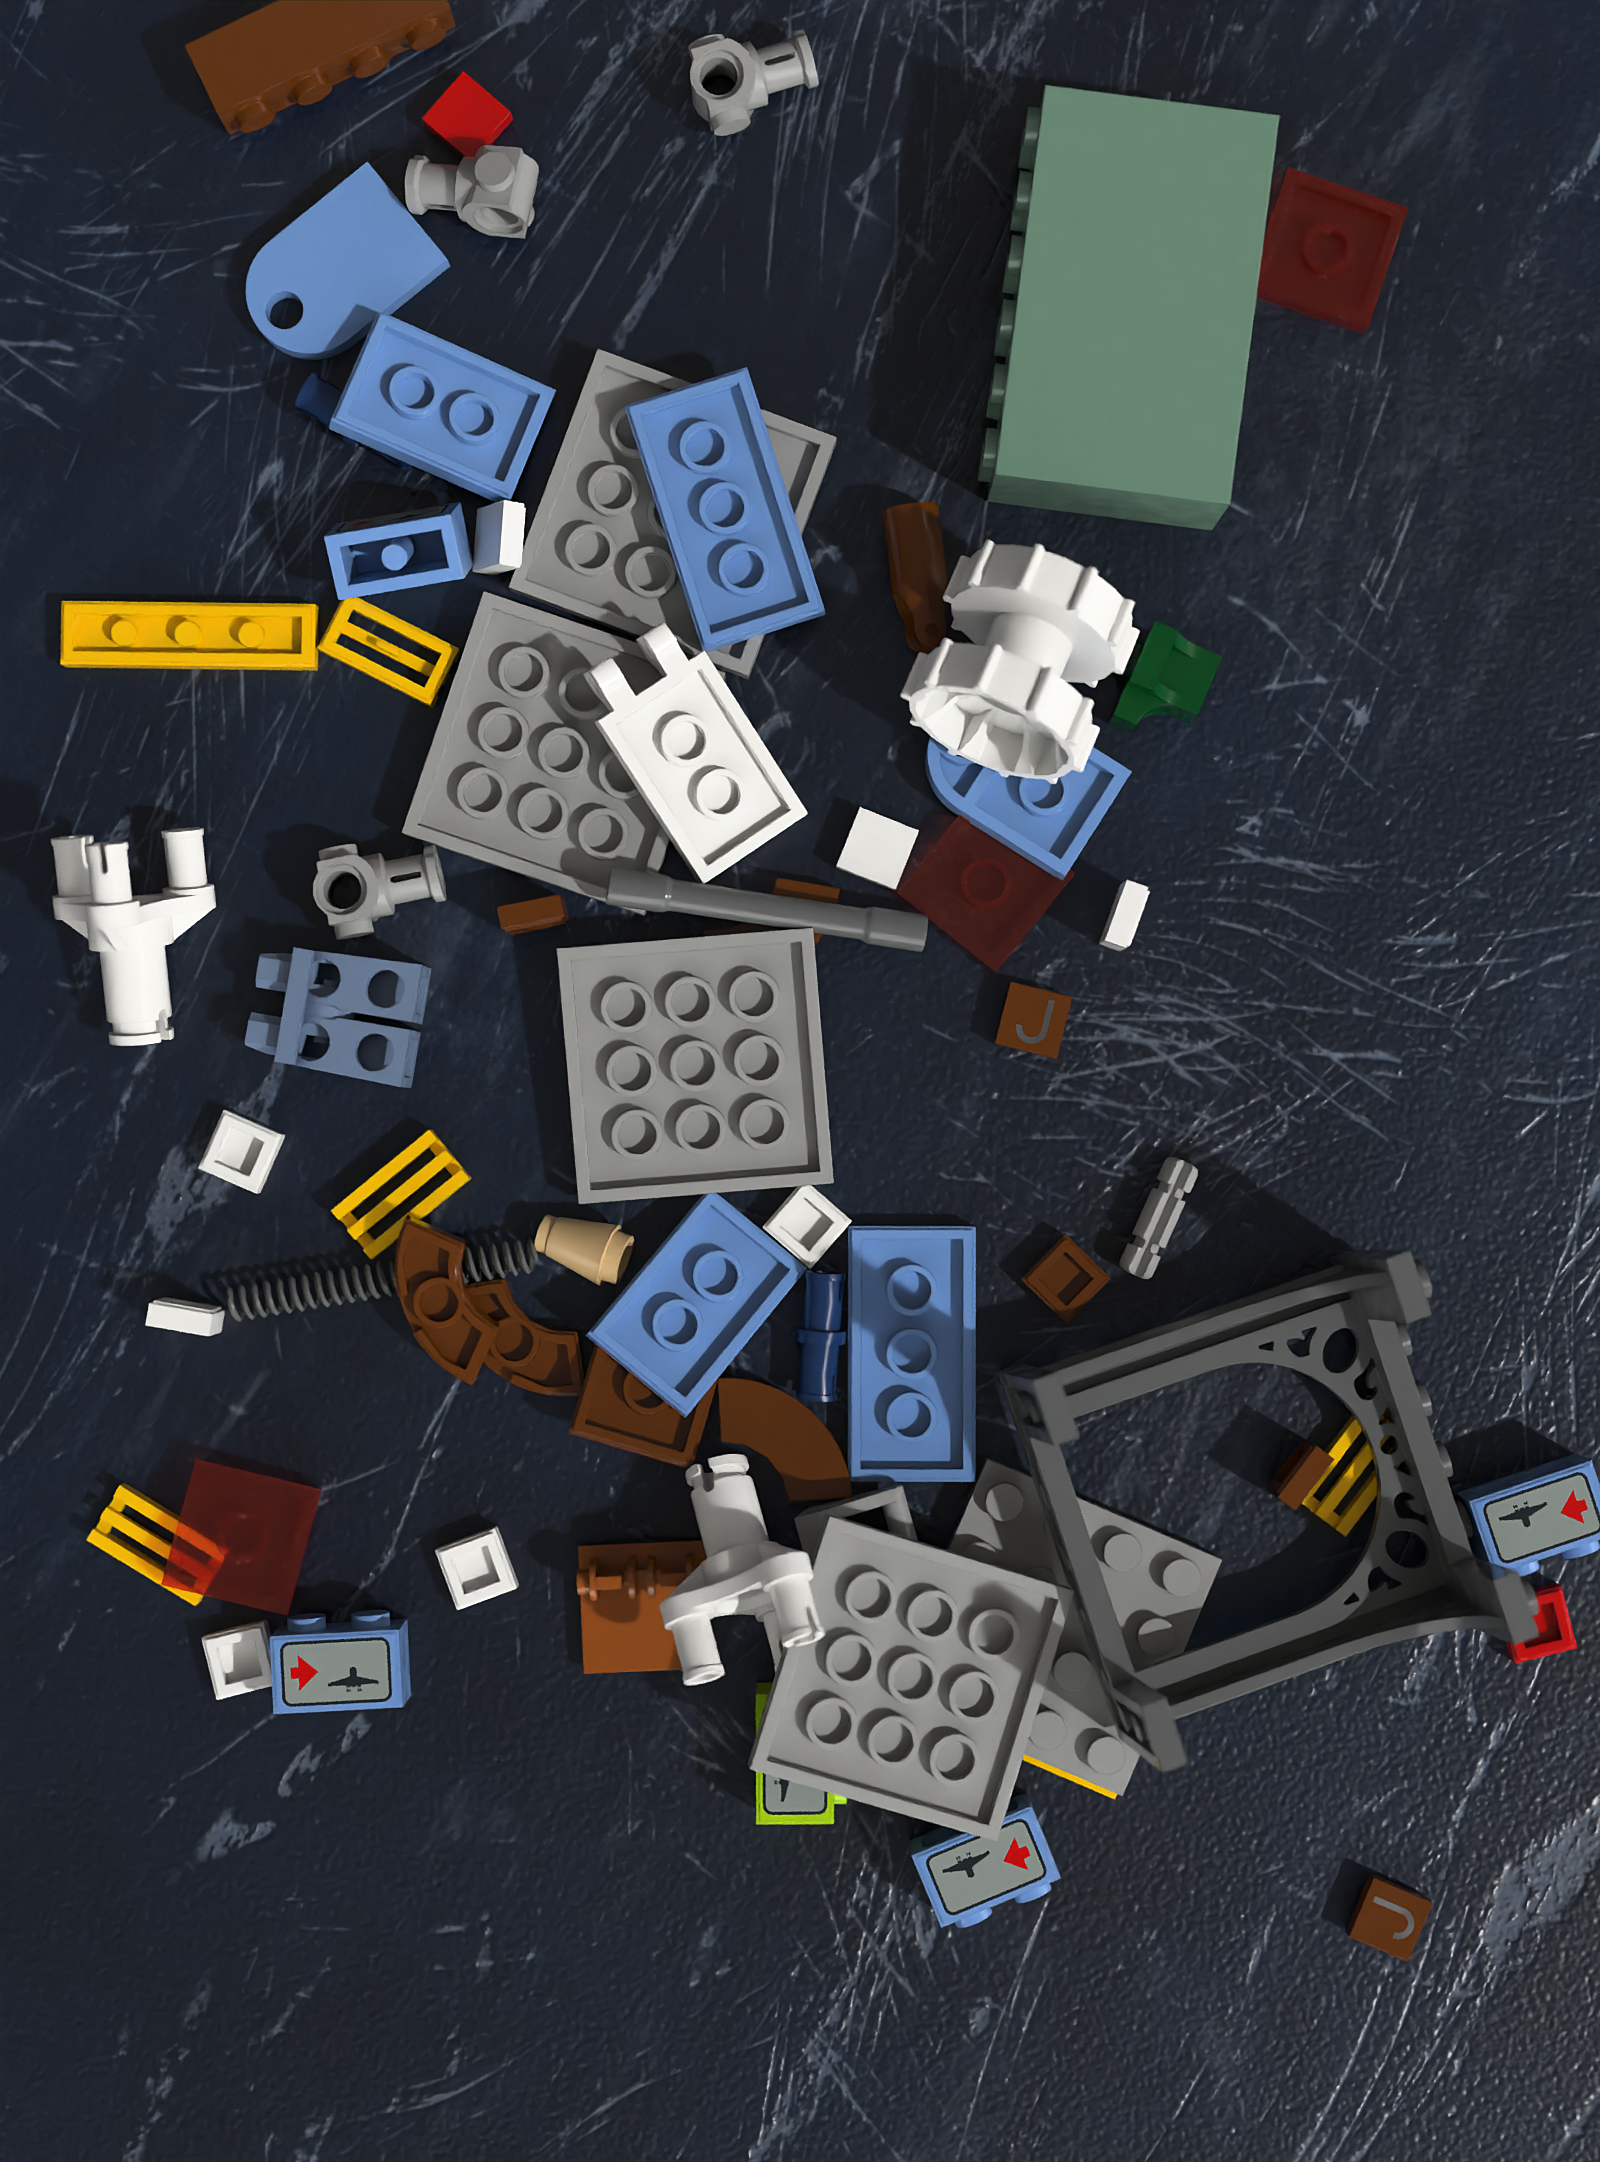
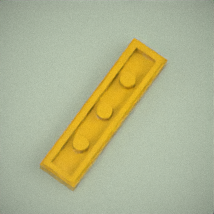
M61 601L60 664L66 668L318 671L319 607L316 604Z

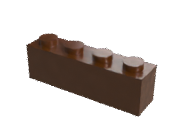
M277 0L184 46L219 118L229 135L240 130L243 133L260 130L274 120L275 113L296 103L299 105L316 103L332 91L333 85L354 75L357 78L372 76L388 65L389 58L410 48L416 51L428 49L443 40L447 31L456 27L448 0Z

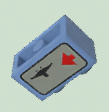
M461 502L336 524L324 536L338 600L463 579L473 566Z
M1572 1454L1455 1493L1457 1501H1460L1467 1510L1473 1526V1537L1470 1540L1476 1557L1518 1571L1519 1576H1525L1540 1568L1538 1560L1561 1553L1564 1559H1571L1588 1555L1600 1549L1598 1541L1600 1540V1484L1592 1460L1578 1454Z
M390 1611L355 1612L351 1614V1622L326 1623V1614L322 1613L293 1615L287 1617V1625L280 1626L270 1635L273 1714L403 1707L411 1696L407 1619L390 1620Z
M1027 1792L1010 1798L997 1841L945 1826L909 1840L912 1858L941 1928L954 1922L958 1928L977 1924L992 1914L990 1907L1012 1898L1015 1899L1016 1903L1035 1900L1051 1890V1882L1061 1878Z

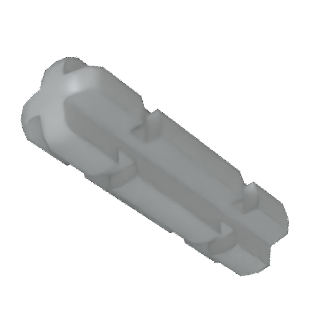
M1168 1157L1164 1161L1157 1177L1161 1183L1158 1189L1152 1188L1132 1232L1136 1238L1133 1244L1127 1243L1119 1261L1120 1267L1124 1271L1142 1279H1149L1153 1276L1161 1258L1157 1256V1252L1160 1247H1166L1186 1203L1181 1200L1184 1192H1191L1198 1176V1169L1192 1164L1176 1157Z

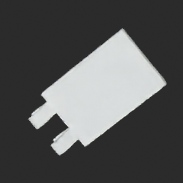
M663 623L636 639L644 655L663 676L635 695L612 658L604 660L583 675L591 689L610 711L594 723L697 882L705 884L807 815L808 812L706 652H700L688 660L668 626Z

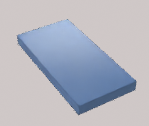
M747 367L626 405V414L702 651L707 653L825 615L824 605Z
M848 1226V1473L851 1482H975L976 1226Z

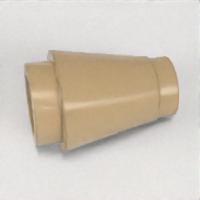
M547 1214L539 1226L534 1245L536 1251L546 1254L549 1258L599 1286L605 1281L617 1285L622 1280L629 1265L634 1247V1237L622 1233L620 1225L564 1217L557 1218Z

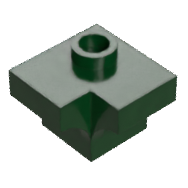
M1155 621L1145 634L1142 642L1136 640L1124 672L1119 674L1126 677V680L1107 724L1131 733L1140 720L1154 714L1168 715L1189 724L1198 715L1222 656L1188 641L1180 635L1178 630Z

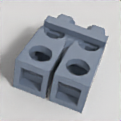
M295 947L293 948V954H260L256 973V987L286 992L282 1017L251 1013L247 1025L245 1045L266 1054L275 1055L274 1062L397 1087L411 1088L421 1032L355 1021V1016L358 1013L422 1024L432 968L420 964L313 951Z

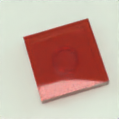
M1288 167L1264 234L1256 298L1364 334L1369 327L1408 207Z
M959 815L896 895L918 913L928 914V921L995 974L1075 875V872L1070 869L1063 880L1054 877L972 825L962 815Z
M196 1459L161 1585L289 1616L322 1490Z

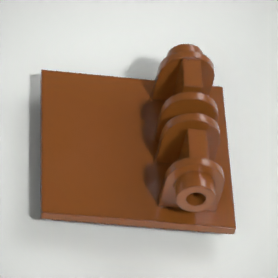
M687 1540L579 1545L577 1593L580 1595L584 1674L682 1670L673 1632L665 1629L659 1605L707 1559L703 1541Z

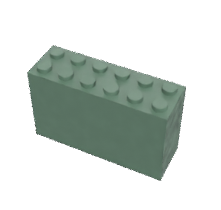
M1045 85L1040 108L1028 107L1026 124L1021 140L1018 168L1030 169V172L1020 171L1010 230L1020 231L1022 234L1021 236H1011L1002 293L1014 294L1013 300L1003 299L994 349V356L1006 358L1005 364L995 363L986 411L987 419L998 421L996 429L987 428L978 473V481L989 482L987 502L1213 530L1230 505L1280 115Z

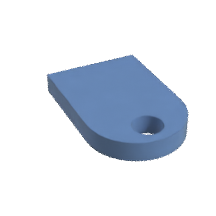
M366 162L262 247L254 258L247 275L246 301L254 323L274 347L296 358L307 360L325 359L346 351L367 335L378 310L391 315L448 269L450 264L445 255L372 166ZM292 298L303 304V316L297 325L289 329H280L271 324L270 312L278 301Z
M931 736L925 755L926 773L932 790L949 810L1060 881L1064 879L1132 772L1092 747L1083 772L1071 770L1065 776L1059 777L1056 784H1051L1045 779L1024 778L1009 775L1007 778L1002 777L998 771L979 765L964 757L950 755L947 752L948 748Z

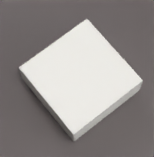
M502 500L477 509L473 572L495 575L520 568L522 565L526 511L523 503Z
M860 807L836 868L895 891L919 830Z
M1126 880L1120 885L1102 933L1100 945L1117 951L1126 949L1131 945L1150 891H1147L1148 887L1130 880Z
M223 1110L198 1168L256 1194L261 1193L285 1135L234 1112Z
M812 1185L797 1186L762 1228L811 1269L852 1220Z
M164 1297L149 1303L145 1325L212 1336L222 1331L225 1310H222L220 1306Z
M498 1526L445 1544L435 1550L457 1610L517 1589L519 1586Z
M267 1619L208 1633L201 1638L216 1700L272 1686L271 1632Z

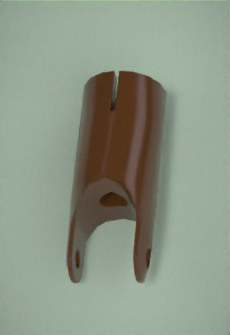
M915 502L883 510L882 516L893 599L897 605L899 615L904 620L908 646L912 651L919 654V652L929 653L946 637L947 628L944 609L947 601L943 600V596L948 586L938 503Z

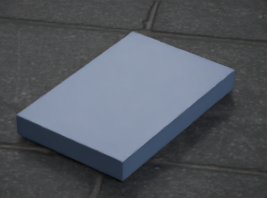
M378 310L331 418L329 429L494 502L510 501L556 390Z
M717 1193L703 1194L596 1322L586 1337L685 1418L802 1276L807 1267Z

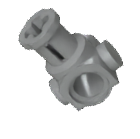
M803 28L793 31L792 39L755 49L750 41L740 44L732 39H725L721 34L704 36L692 42L688 47L692 60L690 79L693 105L697 113L709 122L711 132L714 131V134L717 136L734 134L748 127L751 123L750 116L754 109L768 105V94L805 84L809 89L819 85L813 54ZM720 75L729 77L736 84L725 95L710 94L703 88L708 79Z
M483 145L477 149L474 156L463 157L459 165L430 163L426 156L415 155L413 159L409 160L405 174L406 204L412 214L422 215L428 209L457 211L459 218L463 222H467L474 229L486 235L525 239L527 227L532 223L535 215L532 204L537 186L539 166L534 159L524 154L522 148Z
M356 844L334 846L318 851L320 861L316 862L318 873L313 883V896L317 906L327 914L329 925L334 927L337 940L374 933L372 922L377 921L380 917L393 915L395 913V904L433 897L436 902L447 899L443 871L434 844L425 846L421 854L385 861L381 852L359 857ZM346 875L356 876L361 884L359 900L352 907L338 909L331 897L334 883ZM421 876L419 878L397 882L398 880Z

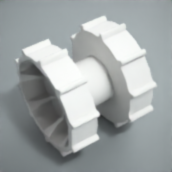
M985 540L982 549L978 550L971 558L960 556L943 596V600L951 603V611L954 617L951 627L964 632L975 644L953 643L950 639L943 638L940 647L935 648L929 655L919 652L901 693L902 698L909 700L910 711L913 715L910 723L921 727L933 739L948 748L947 752L950 755H960L979 765L998 771L1002 777L1007 778L1009 775L1024 778L1045 779L1051 784H1056L1059 777L1065 776L1071 770L1083 772L1100 728L1092 724L1091 708L1094 701L1089 698H1083L1067 682L1086 683L1088 686L1095 688L1098 681L1104 679L1110 673L1123 674L1140 633L1137 628L1132 627L1131 611L1135 604L1134 601L1124 599L1110 584L1097 575L1098 570L1096 568H1085L1064 557L1044 551L1043 546L1035 544L1031 548L1019 545H996L990 540Z

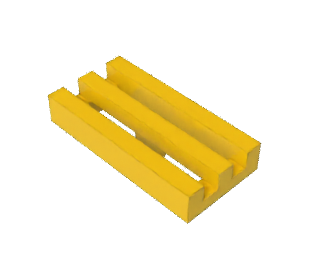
M358 597L341 600L317 647L321 652L432 708L439 698L438 693L442 685L445 686L450 676L449 671L453 663L457 662L461 654L459 648ZM352 611L441 655L436 666L347 622ZM340 634H343L428 677L429 680L425 687H422L336 642Z
M428 1130L335 1206L331 1212L338 1220L343 1222L348 1228L349 1234L364 1248L363 1251L372 1260L399 1239V1234L407 1215L422 1220L472 1178L434 1131ZM429 1148L436 1155L432 1161L360 1220L355 1216L352 1211ZM444 1167L450 1172L452 1177L377 1239H374L368 1230Z
M1353 1415L1325 1450L1328 1455L1334 1458V1461L1302 1502L1304 1506L1345 1537L1377 1496L1376 1471L1374 1470L1339 1516L1333 1512L1373 1459L1368 1442H1365L1321 1502L1313 1495L1362 1431ZM1384 1416L1380 1419L1381 1423L1389 1422L1388 1418H1384ZM1390 1435L1384 1436L1381 1439L1380 1448L1383 1446V1444L1386 1442ZM1400 1464L1394 1466L1393 1468L1397 1470Z
M126 1483L119 1485L113 1495L112 1502L105 1508L100 1516L101 1520L86 1540L190 1604L198 1605L233 1548ZM125 1506H130L212 1556L208 1564H204L122 1514ZM112 1527L117 1528L199 1579L193 1584L111 1534Z

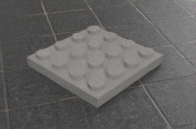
M598 349L523 547L522 565L520 568L515 569L509 588L511 592L635 638H639L654 627L665 623L685 656L692 658L698 653L703 652L625 410L626 405L689 386L692 383ZM761 409L802 537L836 446L837 437ZM765 634L707 652L706 654L716 668L749 679Z
M483 592L402 833L426 843L434 844L435 846L606 903L611 866L660 873L671 840L594 723L610 711L591 689L583 674L604 660L612 658L635 695L663 676L647 659L638 643ZM718 671L725 682L726 673ZM616 906L642 916L646 914V910Z
M813 928L557 949L579 1204L834 1183Z
M985 1457L946 1550L1069 1587L1033 1477ZM1076 1496L1133 1669L1136 1670L1183 1653L1222 1559L1219 1556ZM1072 1598L1024 1754L1123 1796L1140 1754L1119 1739Z
M826 1513L810 1562L814 1577L809 1581L820 1625L823 1627L825 1634L822 1638L809 1644L796 1647L794 1644L791 1647L783 1648L747 1763L750 1770L997 1841L1074 1590L1058 1583Z

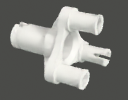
M190 827L161 831L162 838H164L169 887L163 888V893L136 896H132L127 856L128 841H113L109 845L107 842L92 843L94 842L93 835H70L51 839L58 886V895L52 896L54 918L56 920H63L86 937L89 942V950L100 952L107 1022L113 1025V1031L109 1033V1043L112 1045H146L159 1043L161 1039L171 1040L174 1038V1028L168 1026V1017H171L172 1009L165 945L172 944L178 936L216 907L214 885L207 883L202 836L204 835L203 828Z
M726 1454L709 1458L708 1462L713 1470L712 1473H704L703 1466L699 1464L691 1466L685 1473L687 1484L694 1488L691 1493V1499L707 1559L659 1605L665 1629L673 1632L685 1685L706 1683L724 1675V1667L720 1662L710 1622L714 1617L745 1614L755 1615L757 1621L764 1622L775 1663V1673L784 1647H791L794 1644L795 1647L809 1644L822 1638L825 1634L823 1627L820 1625L809 1581L813 1579L814 1575L808 1553L769 1541L753 1478L746 1475V1471L749 1468L748 1460L742 1454Z

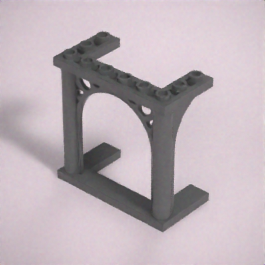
M1350 1250L1329 1257L1332 1267L1039 1368L1018 1364L998 1371L1068 1586L1074 1590L1072 1598L1119 1739L1162 1773L1188 1763L1174 1720L1372 1648L1414 1637L1454 1630L1476 1629L1515 1645L1539 1636L1533 1615L1538 1614L1539 1607L1536 1595L1529 1581L1524 1576H1519L1518 1571L1473 1557L1468 1538L1473 1537V1526L1464 1505L1460 1501L1455 1502L1447 1479L1453 1475L1452 1463L1442 1442L1434 1440L1427 1419L1433 1413L1431 1400L1423 1383L1419 1379L1414 1380L1407 1356L1412 1354V1344L1403 1323H1409L1432 1315L1427 1298L1432 1295L1430 1278L1422 1262L1419 1259L1413 1260L1411 1251ZM1313 1327L1307 1340L1306 1354L1297 1357L1289 1349L1287 1340L1293 1338L1304 1340L1305 1337L1302 1331ZM1347 1328L1353 1333L1356 1340L1355 1354L1347 1367L1342 1371L1332 1373L1324 1365L1323 1349L1331 1334L1338 1329ZM1271 1342L1270 1350L1259 1349L1260 1345ZM1234 1364H1276L1294 1369L1318 1381L1333 1392L1355 1417L1367 1439L1375 1464L1377 1479L1375 1518L1371 1533L1358 1561L1348 1575L1332 1591L1304 1609L1134 1670L1059 1444L1079 1438L1073 1418L1205 1372ZM1366 1369L1365 1384L1367 1388H1373V1394L1367 1399H1361L1356 1393L1354 1380ZM1382 1416L1388 1418L1389 1422L1379 1423ZM1390 1435L1389 1439L1394 1448L1390 1453L1385 1454L1380 1449V1441L1384 1436ZM1400 1464V1471L1395 1470L1393 1467ZM1399 1493H1408L1409 1499H1405L1404 1502L1414 1512L1416 1520L1397 1515L1394 1500ZM1396 1531H1408L1415 1534L1423 1542L1426 1550V1556L1422 1563L1415 1567H1403L1395 1563L1387 1554L1385 1547L1386 1539L1389 1535ZM1378 1567L1386 1576L1397 1580L1398 1583L1387 1587V1582L1381 1580L1377 1586L1369 1590L1368 1575L1372 1569ZM1352 1594L1355 1595L1356 1599L1344 1603Z

